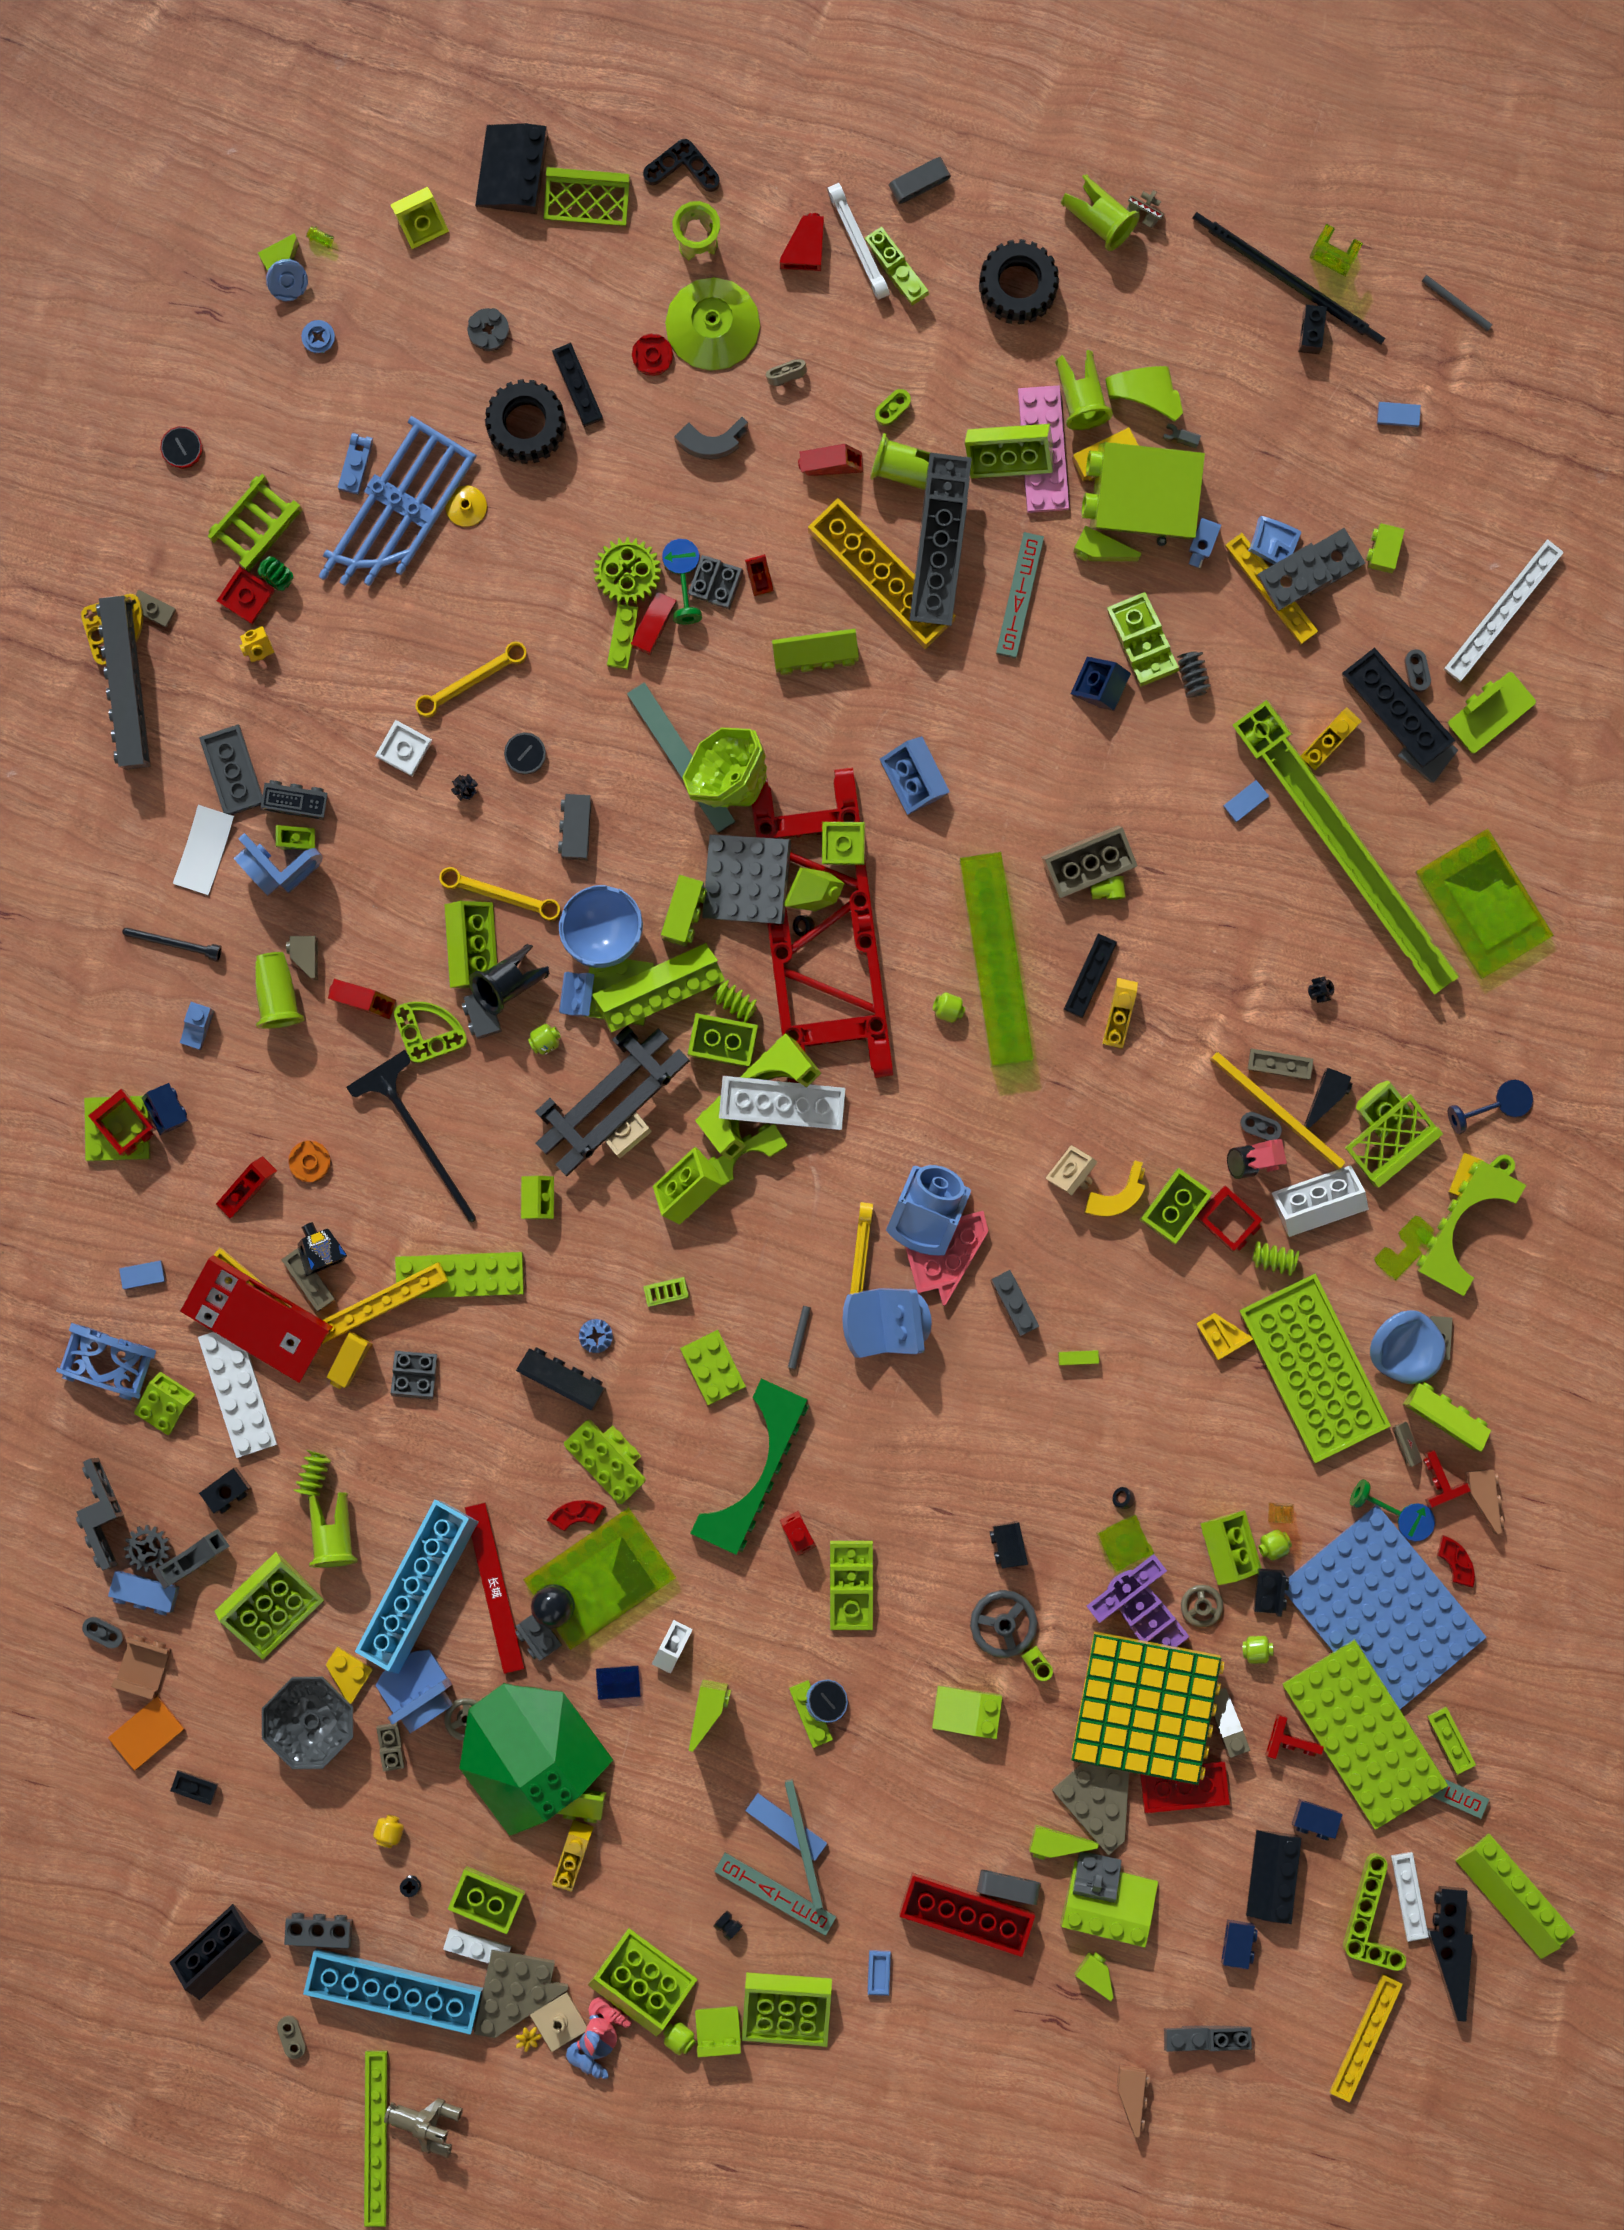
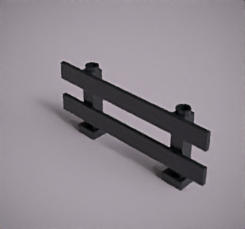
M628 1025L612 1040L624 1053L628 1050L631 1054L564 1117L560 1114L563 1110L551 1098L535 1111L547 1125L550 1122L553 1125L536 1142V1145L546 1155L565 1138L573 1146L555 1164L566 1177L585 1159L591 1157L605 1140L663 1086L669 1084L671 1079L690 1062L680 1049L661 1066L652 1056L670 1040L659 1028L641 1045L637 1042L638 1036ZM643 1066L651 1075L592 1131L582 1138L575 1128Z

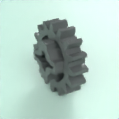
M146 1525L145 1530L139 1526L137 1527L138 1533L131 1531L130 1535L132 1538L125 1539L129 1543V1546L123 1547V1550L129 1551L125 1558H131L130 1565L137 1564V1570H141L143 1566L145 1572L150 1570V1566L155 1570L158 1568L157 1563L163 1565L165 1563L163 1558L170 1557L166 1553V1550L171 1549V1546H166L170 1539H164L165 1531L158 1533L157 1526L152 1530L150 1525ZM143 1534H148L143 1541L137 1539ZM157 1539L159 1540V1542H160V1544H161V1548H159L158 1545H157V1543H156V1540H157ZM150 1544L149 1548L153 1551L145 1553L146 1549L141 1545ZM134 1548L137 1549V1552L139 1554L138 1558L135 1555ZM150 1556L158 1557L153 1562H147Z

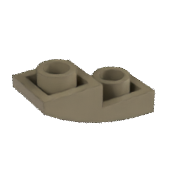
M398 1722L393 1725L391 1723L378 1725L376 1729L383 1772L404 1768Z

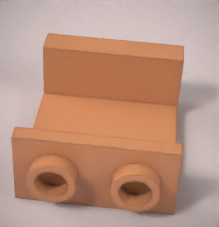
M134 1634L133 1637L130 1636L126 1639L128 1644L118 1676L113 1680L111 1687L152 1700L157 1696L171 1648H167L164 1642L154 1640V1643L145 1641L146 1637Z

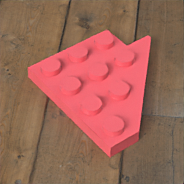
M983 1211L961 1216L945 1255H928L905 1247L918 1293L938 1288L942 1305L947 1304L989 1231Z

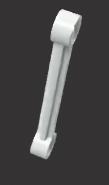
M837 183L828 187L827 192L830 200L838 211L870 280L876 298L879 300L890 295L888 286L880 274L847 204L841 185Z

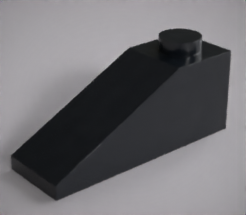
M1330 1068L1325 1069L1304 1124L1307 1129L1339 1102L1345 1094H1349L1353 1085L1350 1082L1351 1076Z

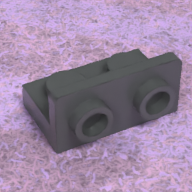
M532 1615L516 1625L518 1629L515 1631L516 1635L522 1642H527L530 1647L527 1650L534 1660L538 1658L541 1661L562 1646L554 1632L550 1628L543 1627L537 1623Z

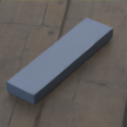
M757 1793L745 1811L800 1850L793 1817ZM805 1827L811 1856L815 1861L827 1845V1842Z

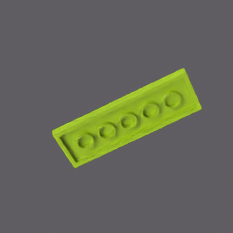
M523 1252L395 1257L396 1283L440 1262L448 1282L416 1298L524 1294Z

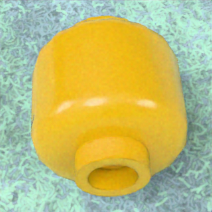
M387 1815L386 1818L378 1819L373 1833L374 1839L377 1840L376 1844L392 1848L393 1845L400 1843L404 1830L403 1824L399 1822L400 1818Z

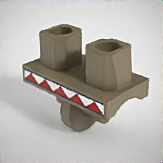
M1153 190L1150 195L1143 191L1141 197L1147 200L1146 203L1134 196H1130L1127 210L1129 212H1140L1143 209L1148 212L1142 222L1145 225L1153 228L1158 220L1162 219L1165 215L1163 212L1150 206L1154 204L1159 207L1161 203L1160 200L1155 198L1157 191Z

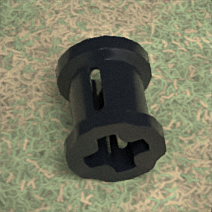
M413 1875L407 1876L400 1883V1892L405 1897L415 1896L421 1888L420 1880ZM409 1881L415 1886L412 1891H409V1887H405Z

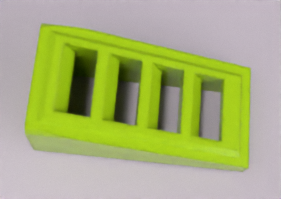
M685 1277L643 1286L648 1307L689 1298ZM676 1283H679L681 1295L678 1296L675 1287ZM667 1285H671L673 1297L669 1298ZM658 1287H663L665 1299H661ZM650 1289H655L657 1301L652 1300Z

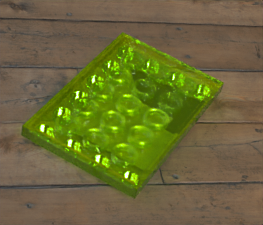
M1488 828L1415 872L1480 979H1483L1554 936Z
M628 1507L523 1580L533 1595L546 1585L552 1584L563 1586L571 1592L575 1602L573 1615L566 1624L556 1628L569 1649L572 1650L677 1577L630 1507Z

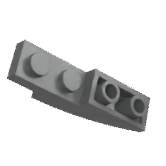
M1213 2025L1164 2028V2050L1167 2052L1252 2049L1251 2027Z

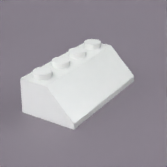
M1351 1165L1272 1192L1281 1222L1289 1237L1369 1210L1365 1190Z

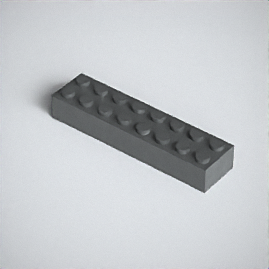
M125 596L99 598L96 610L98 617H101L102 625H99V634L104 640V646H101V653L103 659H106L107 667H104V677L109 682V688H106L107 700L111 701L112 708L109 709V719L114 725V730H111L112 742L116 743L117 750L114 751L115 764H118V767L125 770L151 767L132 603Z

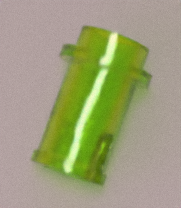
M311 226L306 235L309 241H315L328 249L334 241V236L319 230L317 226Z

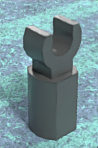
M1167 424L1166 428L1172 430L1173 434H1164L1163 439L1167 441L1177 440V443L1197 449L1201 435L1184 429L1178 430L1174 424Z

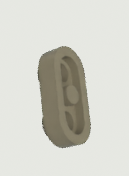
M796 359L769 369L766 372L768 384L781 386L790 380L802 378L807 372L806 363L802 359Z
M291 2015L284 2016L278 2022L277 2031L285 2054L291 2059H298L306 2051V2042L298 2019ZM284 2025H291V2031H286ZM291 2045H297L298 2051H292Z

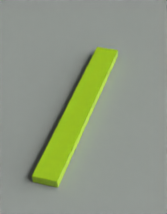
M387 2051L365 2052L364 2227H386L387 2124L384 2123V2118L387 2111Z

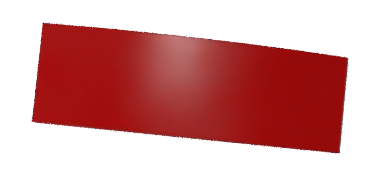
M660 592L656 593L631 642L632 648L651 656L677 600Z

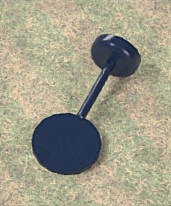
M1516 1079L1508 1080L1497 1090L1496 1103L1465 1114L1459 1106H1449L1447 1113L1450 1124L1457 1134L1464 1133L1467 1129V1118L1497 1107L1507 1116H1523L1532 1107V1091L1523 1081Z

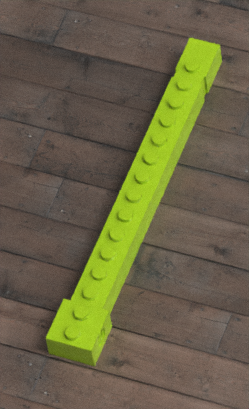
M1268 700L1264 701L1234 723L1232 726L1255 758L1260 759L1263 757L1402 951L1412 960L1413 966L1435 995L1445 986L1459 978V974L1440 948L1433 943V938L1288 738L1293 734Z

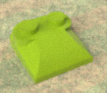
M1385 1081L1377 1084L1358 1101L1356 1110L1368 1125L1371 1126L1403 1098L1391 1082ZM1406 1103L1403 1106L1402 1115H1412L1413 1111ZM1389 1117L1386 1128L1396 1129L1398 1117ZM1402 1117L1401 1123H1403L1407 1118ZM1374 1130L1381 1139L1382 1130ZM1386 1131V1133H1385V1138H1386L1392 1131Z

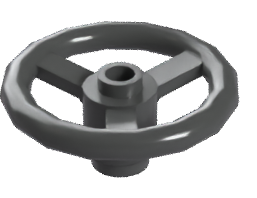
M999 1590L988 1593L978 1601L971 1614L970 1628L973 1639L981 1650L994 1657L1009 1658L1021 1654L1030 1647L1036 1636L1038 1621L1035 1609L1025 1597L1014 1591ZM1003 1598L1017 1602L1007 1614L1002 1613L995 1618L980 1615L984 1607L994 1600ZM1024 1608L1029 1619V1629L1025 1639L1016 1646L1012 1636L1016 1627L1014 1619ZM1002 1620L1008 1622V1626L1006 1628L1000 1627V1622ZM979 1623L993 1626L999 1635L1004 1636L1008 1649H997L987 1644L981 1636Z

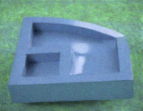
M1260 516L1257 520L1254 537L1248 551L1272 564H1276L1293 554L1301 531L1277 520Z

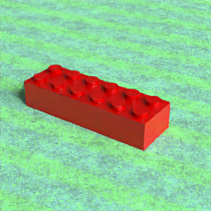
M912 1872L899 1911V1917L1023 1957L1035 1919V1913Z

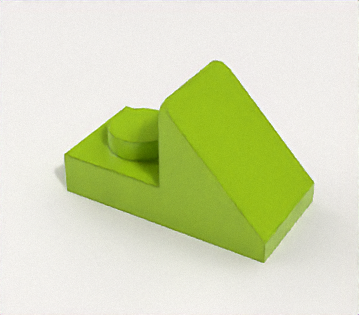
M276 825V847L281 850H309L315 848V829Z

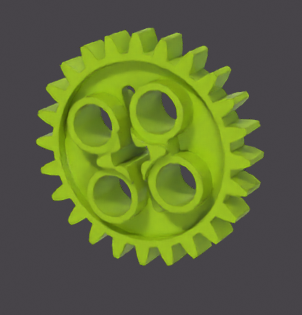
M629 537L626 538L625 543H622L621 539L618 538L617 545L610 541V549L604 546L605 554L598 553V557L601 560H595V565L598 568L593 569L594 574H598L594 577L595 582H600L597 585L598 589L605 588L602 592L603 596L610 594V601L616 597L618 604L623 599L626 605L629 604L630 600L637 604V598L645 601L644 594L652 596L650 588L657 589V585L654 582H660V577L657 575L661 574V569L656 568L660 566V561H654L657 558V553L651 554L652 547L650 546L645 549L644 541L638 545L637 538L634 539L633 543H630ZM627 553L633 555L631 560H624L622 557ZM610 568L618 569V572L614 575L609 574L607 571ZM639 568H646L648 570L644 575L637 573ZM624 569H626V570H630V569H631V573H630V574H629L628 572L624 573ZM630 582L633 584V586L630 589H624L622 587L623 583Z

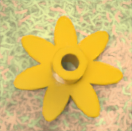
M524 2027L523 2034L515 2036L520 2041L517 2043L516 2048L524 2046L525 2052L529 2050L530 2045L536 2048L538 2047L536 2040H539L542 2035L536 2034V2027L531 2029L530 2032Z

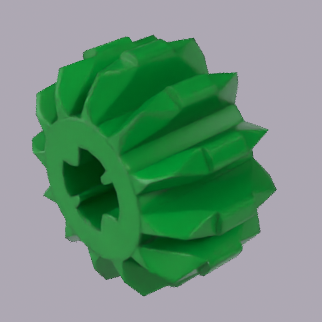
M268 556L261 562L258 568V573L262 579L280 591H284L286 587L288 588L294 579L290 569L275 557Z

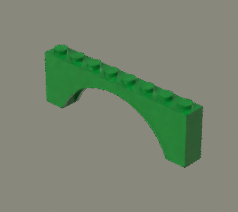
M762 1378L752 1398L761 1409L768 1428L769 1450L763 1473L752 1490L734 1505L716 1512L699 1513L690 1534L737 1555L738 1551L743 1552L747 1543L744 1537L747 1531L752 1532L756 1521L753 1520L755 1513H761L765 1504L762 1498L765 1493H770L774 1484L771 1478L774 1473L778 1475L783 1465L780 1462L782 1454H788L792 1445L788 1441L791 1435L796 1436L801 1424L797 1423L800 1415L805 1416L809 1405L806 1404L808 1399Z

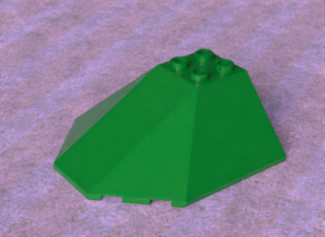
M503 1683L468 1709L459 1769L508 1835L511 1836L546 1822L579 1798L608 1767L613 1758L564 1692Z

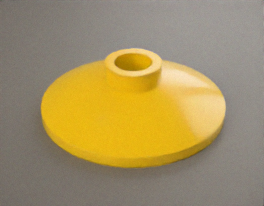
M460 486L453 493L445 509L453 523L461 527H471L478 524L484 518L487 511V502L483 493L473 486ZM464 501L469 502V506L466 508L462 507Z

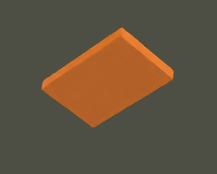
M157 1696L111 1734L108 1739L135 1771L185 1728L161 1698Z

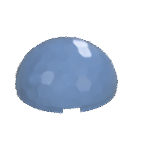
M606 885L591 886L576 893L564 906L559 921V934L566 951L578 962L595 968L614 966L626 960L637 948L643 933L641 911L635 900L623 890Z

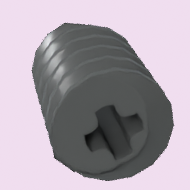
M1193 651L1177 656V658H1182L1178 661V665L1184 666L1180 669V673L1187 674L1182 677L1183 682H1188L1184 685V689L1189 690L1186 694L1187 698L1204 695L1207 693L1206 689L1211 687V684H1204V681L1209 679V676H1202V673L1207 671V668H1200V665L1205 663V660H1198V657L1203 655V652Z

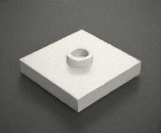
M395 720L375 757L413 777L433 740Z

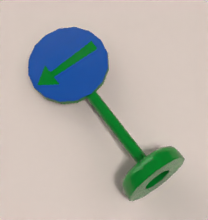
M687 539L672 540L665 546L662 560L664 566L669 571L680 574L684 608L674 612L673 621L681 625L694 624L701 621L703 617L700 609L689 607L685 574L690 573L696 568L699 562V551L694 543Z
M1362 1479L1355 1486L1350 1497V1505L1352 1507L1359 1508L1368 1500L1399 1516L1398 1529L1408 1540L1421 1541L1429 1537L1433 1532L1435 1517L1431 1509L1426 1505L1419 1503L1409 1504L1402 1511H1399L1369 1496L1371 1485L1367 1480Z

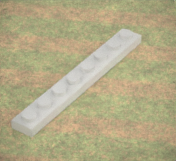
M1547 539L1443 670L1460 683L1564 552Z

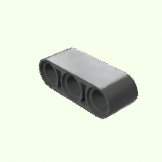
M938 157L894 179L889 183V187L898 204H902L944 183L951 175L942 158Z
M981 1870L976 1891L999 1898L1037 1905L1041 1883L993 1871Z

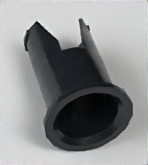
M524 945L523 948L484 973L476 971L470 975L469 984L472 994L485 1011L493 1015L501 1013L505 1003L539 981L549 977L548 966L528 971L523 975L518 969L517 965L533 948V945Z

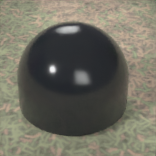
M799 915L793 921V930L799 936H804L815 927L814 920L808 915ZM801 920H803L806 925L804 931H801L798 928V924Z
M1120 1487L1113 1493L1112 1501L1116 1507L1128 1509L1134 1504L1135 1496L1130 1489ZM1125 1492L1126 1500L1120 1503L1118 1495Z

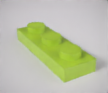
M618 604L607 661L608 667L628 670L632 650L631 642L634 638L639 611L638 607Z
M809 1680L789 1687V1690L812 1747L815 1748L833 1739L827 1724L815 1720L807 1710L806 1695L811 1684Z
M1444 1707L1428 1715L1427 1718L1455 1773L1458 1775L1476 1766L1448 1708Z

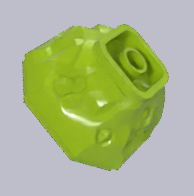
M721 727L698 744L683 775V780L691 800L702 802L714 808L719 806H750L756 801L767 779V766L765 764V751L755 730Z

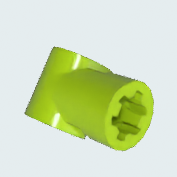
M1114 876L1091 885L1092 900L1106 897L1107 900L1126 898L1124 877Z
M1037 1645L1021 1656L1038 1680L1047 1681L1052 1677V1666ZM1039 1657L1041 1661L1033 1666L1031 1661ZM1041 1665H1046L1049 1668V1673L1045 1677H1040L1037 1674V1669Z

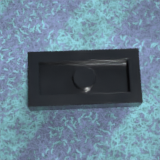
M178 1770L170 1791L211 1805L219 1784Z

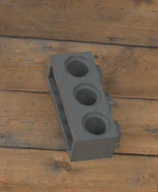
M292 1913V1916L286 1918L284 1945L349 1948L351 1946L353 1919H347V1915H334V1918H326V1914H313V1917H304V1913ZM297 1923L302 1926L301 1934L293 1932V1924ZM314 1925H321L324 1933L317 1935L313 1930ZM336 1926H342L345 1929L344 1936H338L335 1933Z

